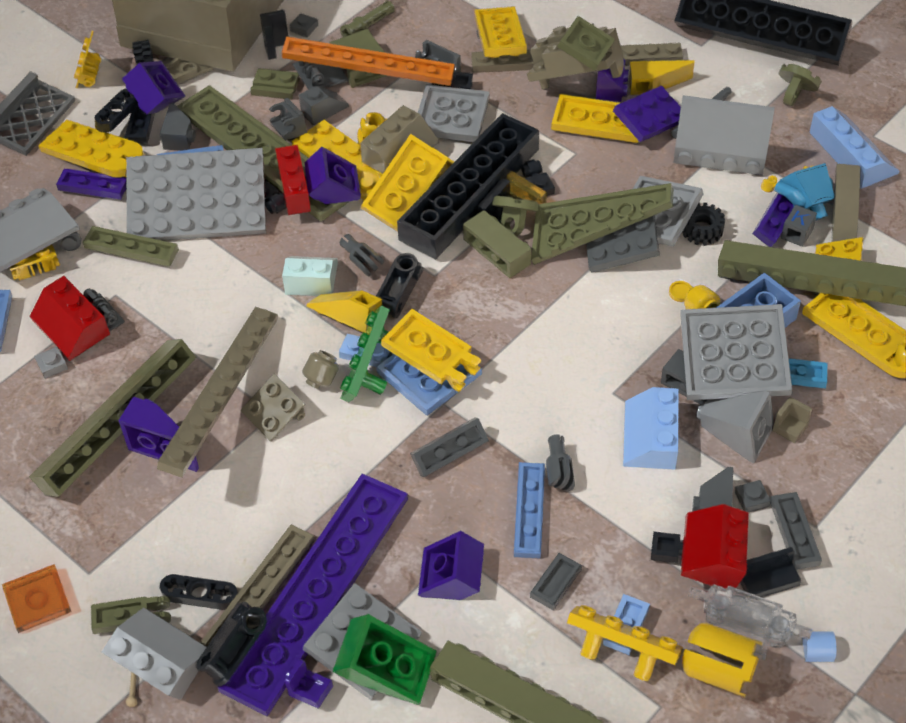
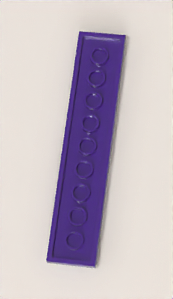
M363 473L360 475L266 614L267 624L265 629L261 632L230 680L224 685L217 687L219 693L268 717L286 689L285 676L288 670L294 667L299 659L304 661L308 655L303 650L304 644L352 587L406 504L408 493Z

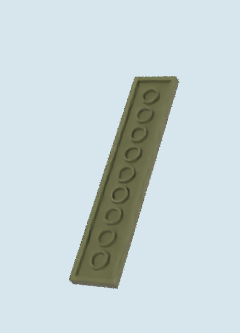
M210 85L177 105L193 125L219 145H223V148L226 150L263 148L264 179L283 193L275 148L292 145ZM299 151V153H300V158H301V162H302V167H303V171H304V176H305V180H306V172H305V164H304V162L307 161L309 158L306 157L304 154H302V153ZM309 196L311 209L309 213L322 222L348 202L325 204Z

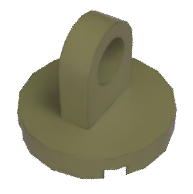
M783 64L778 73L782 79L790 83L783 99V103L789 106L795 104L802 89L818 91L822 82L819 76L814 78L811 76L812 72L795 64Z
M505 196L494 197L492 203L493 206L503 208L501 224L505 228L511 230L510 224L514 219L515 226L511 231L515 236L520 235L524 229L526 212H538L539 203L536 201L518 200Z

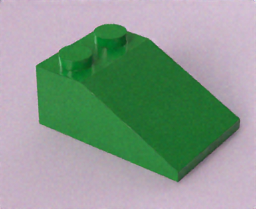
M366 614L350 620L332 672L355 684L418 705L421 703L430 675V666L434 662L437 651L379 619Z

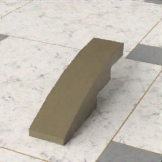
M836 165L832 212V242L857 238L860 194V166Z

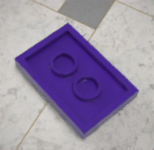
M661 85L616 105L613 112L638 141L642 142L679 125L681 106Z

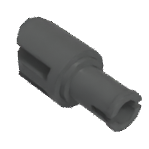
M344 235L348 242L343 238L340 239V246L350 253V261L368 277L371 276V273L362 264L363 262L373 271L378 269L377 265L369 258L370 255L381 265L384 263V259L369 245L358 243L352 235Z
M559 434L551 435L548 438L550 456L546 459L548 485L564 491H572L575 487L572 458L565 452L564 437Z

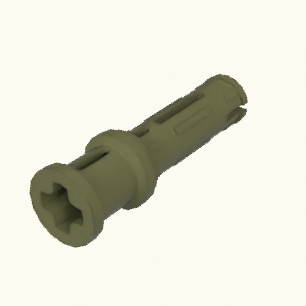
M387 0L366 15L355 17L350 24L341 26L340 32L342 37L368 29L387 15L395 11L394 5Z

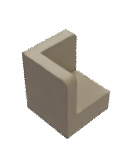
M789 397L776 414L773 432L796 443L808 427L812 408Z

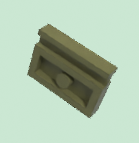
M258 68L253 80V86L250 88L251 95L280 99L289 98V100H292L293 93H295L300 80L299 74L297 72Z

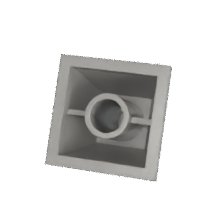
M760 391L733 398L707 399L705 404H701L698 407L697 419L701 420V426L748 461L755 463L774 427L771 394L768 391Z

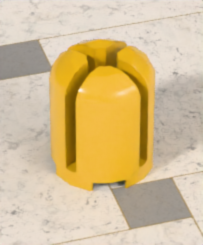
M700 623L692 630L687 642L742 662L743 666L741 669L685 649L682 656L684 672L691 678L745 698L746 694L741 693L745 681H752L759 660L758 657L754 656L756 645H763V642L709 623Z

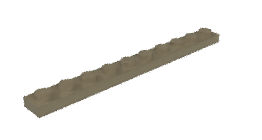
M681 43L621 45L625 66H630V61L683 60ZM527 50L526 54L518 56L502 55L497 58L485 57L483 51L471 52L472 73L531 70L534 65L530 50Z
M258 307L253 309L158 460V470L183 478L277 322V313Z

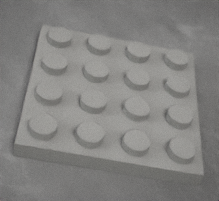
M782 304L680 310L687 400L725 399L760 391H768L771 396L792 395Z

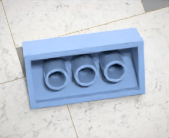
M833 106L813 114L809 133L838 164L860 166L861 189L899 174V170L847 115Z

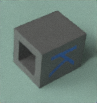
M795 205L784 222L781 239L803 247L814 229L817 213Z

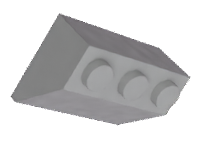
M143 607L116 628L102 653L166 695L181 700L199 672L196 664L207 647Z

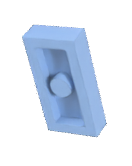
M347 333L339 350V358L351 361L353 355L359 351L360 347L357 346V342L360 336ZM377 343L369 365L376 367L393 353Z
M623 594L614 616L623 620V624L628 626L642 627L650 604ZM607 638L603 639L604 646L630 655L632 648Z

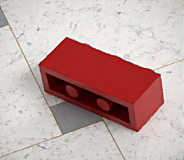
M298 145L275 148L288 216L311 212Z

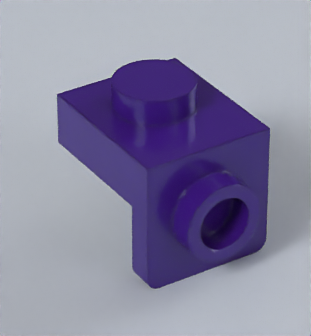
M301 659L297 661L294 667L288 670L285 676V684L289 696L319 709L333 688L331 679L308 670L305 661Z

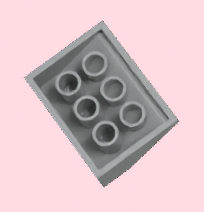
M683 95L673 163L763 175L775 107Z
M35 189L29 193V196L14 200L9 203L8 207L0 210V272L80 229L53 194L46 189Z

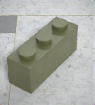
M485 210L463 224L464 240L507 277L512 278L531 265L530 246L526 242H522L510 229L505 228L494 216L489 215Z

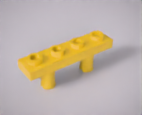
M586 605L576 606L570 612L567 620L568 624L586 630L587 633L580 655L587 659H596L603 637L639 651L640 655L634 676L640 680H650L657 658L675 665L683 650V646L678 645L677 641L670 637L661 636L659 638L650 634V631L644 627L628 626L623 624V620L611 615L605 617L597 614L594 608Z

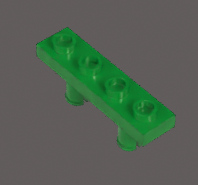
M380 306L375 312L371 311L365 322L368 325L366 333L363 332L357 342V346L360 347L359 351L353 355L349 363V368L352 369L349 376H345L340 386V389L343 390L340 399L349 403L357 397L361 386L379 395L384 392L387 381L368 373L367 368L377 343L381 344V340L389 333V331L384 329V324L390 309Z

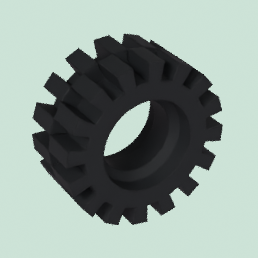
M149 39L132 42L136 65L142 62H154Z
M704 202L703 206H700V203H698L682 231L684 238L688 237L689 242L695 240V245L703 242V246H707V242L710 245L714 244L715 240L718 242L723 235L725 215L721 213L719 207L715 210V205L713 204L708 207V203ZM706 222L710 224V226H700L696 223Z

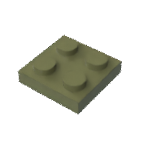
M577 16L557 47L595 71L615 39L580 16Z

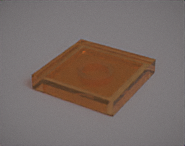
M55 564L2 584L18 633L72 612Z

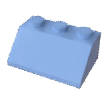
M652 387L625 401L623 466L675 470L678 457V389Z

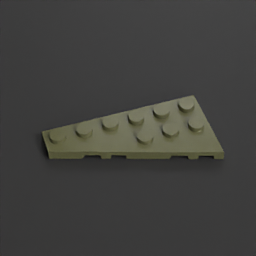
M668 183L539 204L538 212L535 215L531 256L533 264L536 265L673 208L674 189L672 184Z

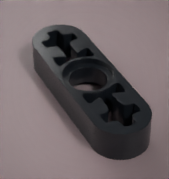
M127 89L119 91L95 115L96 130L104 133L113 131L138 106V101ZM113 109H120V110H122V111H112V110H113Z
M177 574L165 576L159 585L162 596L169 597L171 603L226 610L238 594L236 586L231 582ZM173 585H177L178 588H174L172 592H169L168 588L170 589ZM198 587L207 589L206 594L202 597H194L192 592ZM226 592H230L231 596H227L226 600H222L221 596H225Z

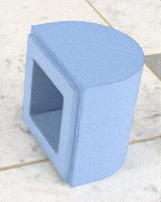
M833 631L803 632L802 642L805 662L835 661L836 638Z

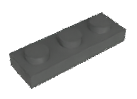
M475 417L411 452L410 455L420 476L425 477L488 442L489 439L479 418Z
M792 492L771 496L770 504L785 547H793L795 551L792 560L795 569L820 566L822 559L798 493Z

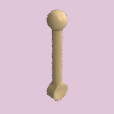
M131 672L129 697L126 699V704L129 707H134L137 704V698L135 697L137 675Z

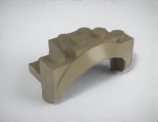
M565 26L554 28L548 37L537 40L536 44L530 49L534 65L527 73L529 82L539 80L542 90L550 87V78L594 71L557 47L569 29ZM598 28L614 38L615 41L595 71L610 67L612 77H620L623 72L624 59L616 28Z

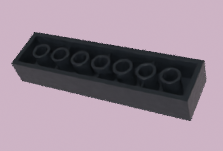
M680 0L674 20L678 27L840 66L852 28V19L772 0Z
M502 113L397 221L398 240L437 259L463 231V224L478 214V205L502 178L510 181L521 169V165L525 161H529L539 150V130Z

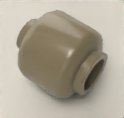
M323 350L311 353L302 370L303 375L307 378L306 383L317 389L320 386H330L339 370V365L336 362L337 358Z

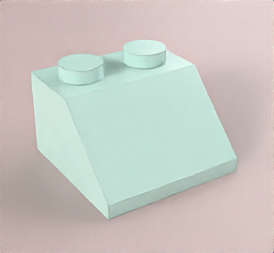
M287 257L282 274L285 295L319 296L321 294L333 293L338 258Z

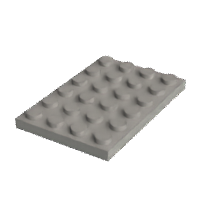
M263 148L126 157L127 233L161 241L266 234Z

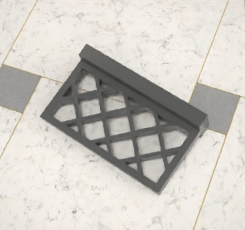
M30 71L0 103V132L6 130L11 132L10 136H0V144L27 156L75 102V96L38 80V74ZM39 89L48 92L47 95L36 96ZM61 98L66 100L64 103L54 105L53 101L54 99ZM51 101L50 106L39 107L38 102ZM29 103H35L36 108L25 110L23 107ZM54 112L52 117L42 118L41 113ZM38 114L39 119L26 120V115ZM23 116V122L11 123L14 117ZM41 125L42 127L39 131H29L31 126ZM26 127L27 133L14 135L13 129ZM29 139V143L25 147L17 144L16 141Z

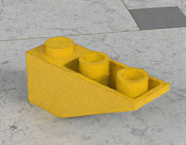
M630 61V95H641L661 85L664 89L693 79L695 61Z
M363 290L319 295L308 302L306 307L315 310L319 314L331 317L339 323L353 327L359 332L366 333L368 327L365 324L366 319L371 311L375 312L382 306V299Z

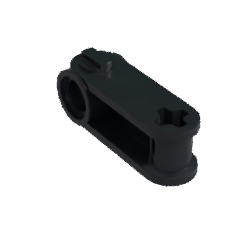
M403 253L395 258L376 297L382 299V306L390 309L389 314H392L394 318L399 317L424 271L422 264L411 253Z
M247 602L237 603L198 659L196 668L200 672L205 671L212 677L213 683L216 686H222L230 680L261 632L265 629L267 617L263 609L251 607ZM247 616L249 617L248 625H246Z

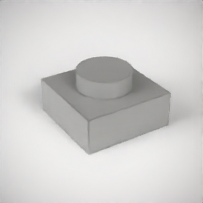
M58 347L34 356L45 379L68 369Z

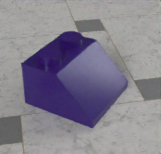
M625 59L623 72L620 77L613 78L610 67L598 70L597 100L622 103V97H627L628 84L623 83L628 82L629 69H625Z
M162 61L138 63L122 78L126 84V89L133 94L138 101V106L146 114L158 113L169 107L170 103L174 104L185 97V94Z
M324 147L319 148L304 162L308 194L313 199L325 204L357 201L361 198L357 167L353 163Z
M459 531L424 547L418 596L423 598L462 600L479 593L484 544L463 531Z

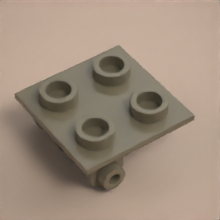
M274 373L240 411L272 442L292 419L300 421L305 417L303 408L305 403Z

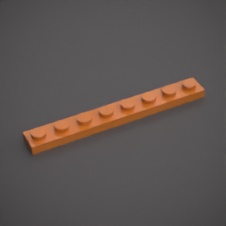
M286 37L282 49V58L448 86H451L455 64L293 37Z

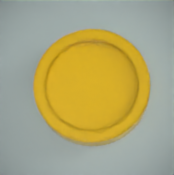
M676 281L670 285L669 295L677 302H684L687 292L693 287L688 282Z

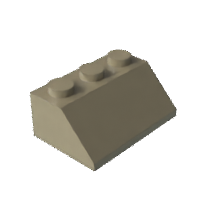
M402 105L360 143L362 162L383 174L410 134L432 148L439 143V140L421 114Z

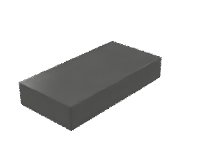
M558 553L530 592V598L554 611L582 571V565Z

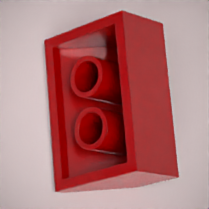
M65 276L60 277L43 288L30 314L31 320L69 361L110 335L104 316Z
M725 504L688 512L685 516L681 576L733 593L747 570L749 512Z

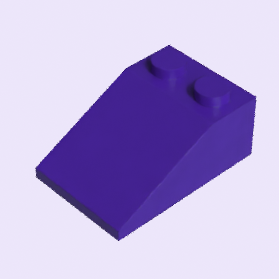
M133 397L119 419L128 450L158 460L179 429V426L156 403L149 399ZM196 456L188 468L195 472L199 469Z

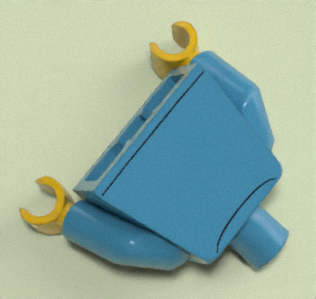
M825 163L810 166L809 168L804 166L802 170L789 174L780 179L779 182H777L778 179L774 175L769 176L768 179H763L761 184L763 191H775L785 196L793 206L797 205L816 212V221L828 216L824 204L834 199L833 180L829 177Z

